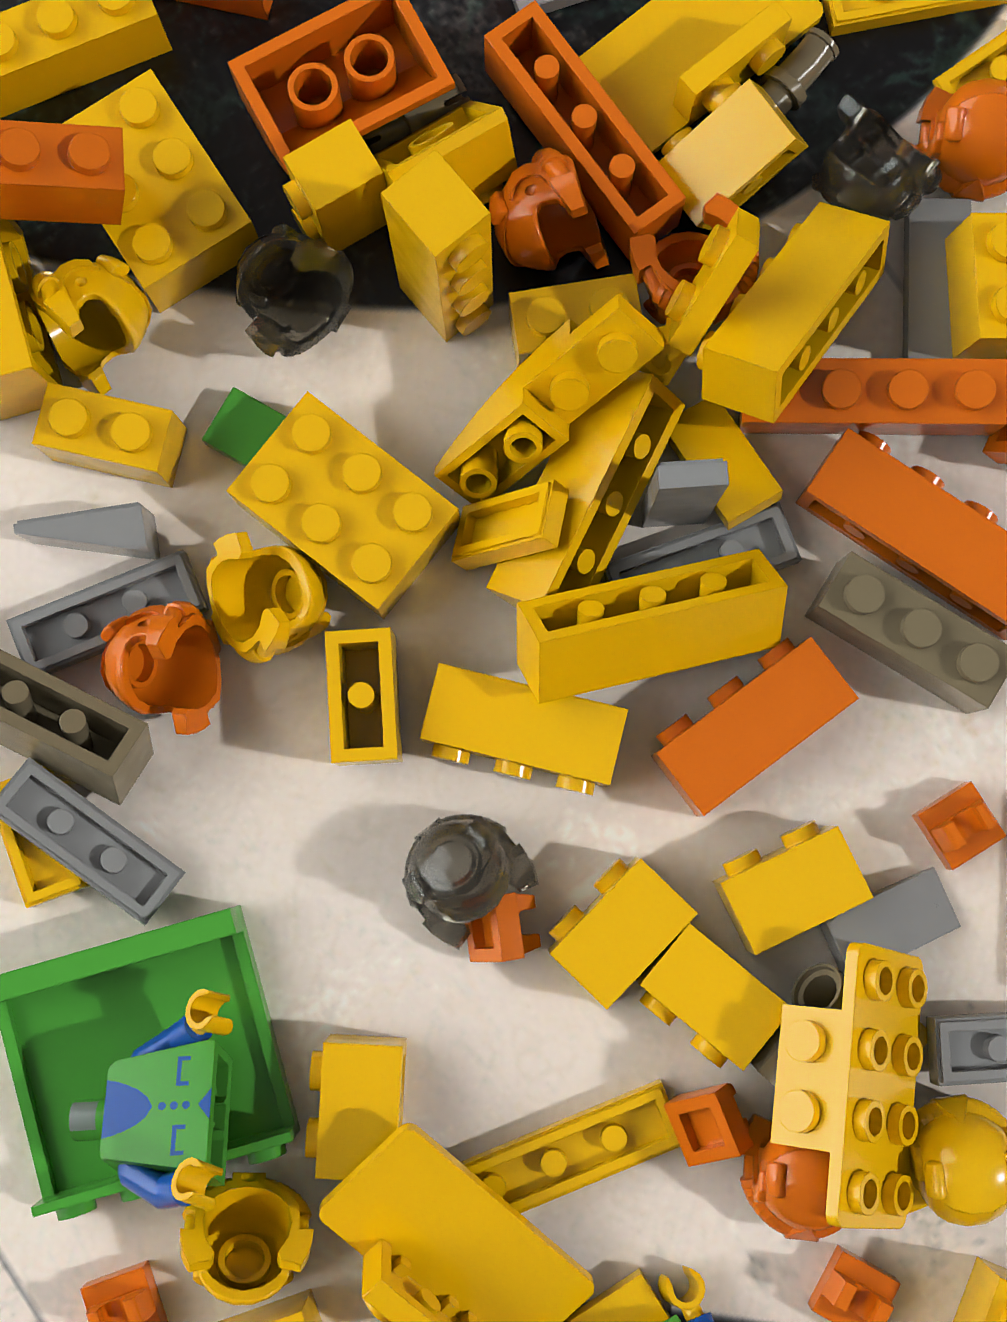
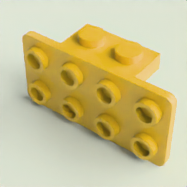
M650 0L579 56V58L654 155L680 130L692 125L705 113H712L709 109L711 102L725 88L736 82L742 85L755 73L760 76L772 68L790 45L819 23L823 14V5L819 0Z
M852 942L847 948L842 1010L782 1004L770 1143L830 1152L826 1200V1220L830 1226L855 1229H901L905 1224L906 1216L911 1210L914 1199L913 1183L909 1177V1146L914 1143L917 1137L919 1125L917 1111L914 1108L916 1076L920 1072L923 1063V1048L919 1040L920 1010L927 998L928 984L926 975L923 972V964L919 957L868 943Z
M413 1123L401 1125L320 1203V1220L363 1255L362 1299H364L370 1312L381 1322H564L594 1293L593 1278L586 1269L425 1131Z

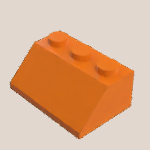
M347 0L227 62L245 107L268 149L287 175L288 171L283 159L285 155L351 118L360 135L364 136L455 89V81L409 0Z

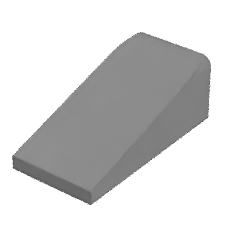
M138 502L17 521V524H13L14 533L33 544L145 559H160L155 516Z
M934 867L872 893L874 898L819 924L839 971L843 974L845 973L846 951L852 942L868 943L907 954L961 927Z

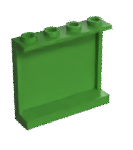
M241 905L0 974V1031L42 1194V1199L31 1207L33 1217L56 1211L58 1221L75 1218L96 1209V1199L115 1193H120L122 1202L140 1199L139 1196L122 1186L118 1171L101 1160V1140L74 1141L72 1139L69 1129L70 1109L75 1100L105 1098L110 1065L117 1060L130 1058L135 1049L185 1015L188 1000L194 992L200 989L230 995V1001L221 1006L217 1016L231 1019L233 1021V1030L229 1035L212 1034L211 1038L208 1039L216 1040L233 1059L226 1161L247 1155L249 1164L253 1165L278 1158L287 1153L285 1144L292 1142L301 1129Z

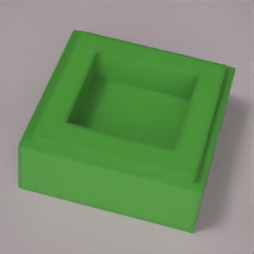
M233 387L203 436L202 441L210 448L246 467L286 416Z

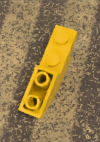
M619 293L581 325L578 326L573 320L569 319L531 353L490 396L436 465L434 476L471 504L499 496L569 441L570 423L664 350V333Z

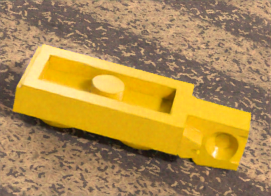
M738 207L726 228L720 224L715 225L698 257V261L703 263V266L692 283L685 279L679 283L665 310V316L669 318L666 319L665 326L657 327L664 333L665 349L637 371L654 374L664 385L668 386L686 356H692L759 251L760 222L758 217Z

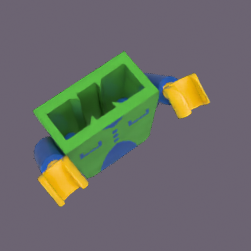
M200 989L194 992L188 1000L185 1015L135 1049L130 1058L117 1060L110 1065L105 1098L75 1100L70 1109L69 1129L72 1139L74 1141L101 1140V1160L118 1171L122 1186L157 1209H171L193 1205L207 1211L214 1210L216 1200L205 1196L206 1186H225L233 1059L216 1040L208 1039L211 1038L212 1034L225 1036L229 1035L233 1030V1021L231 1019L217 1016L221 1006L230 1001V995L207 989Z

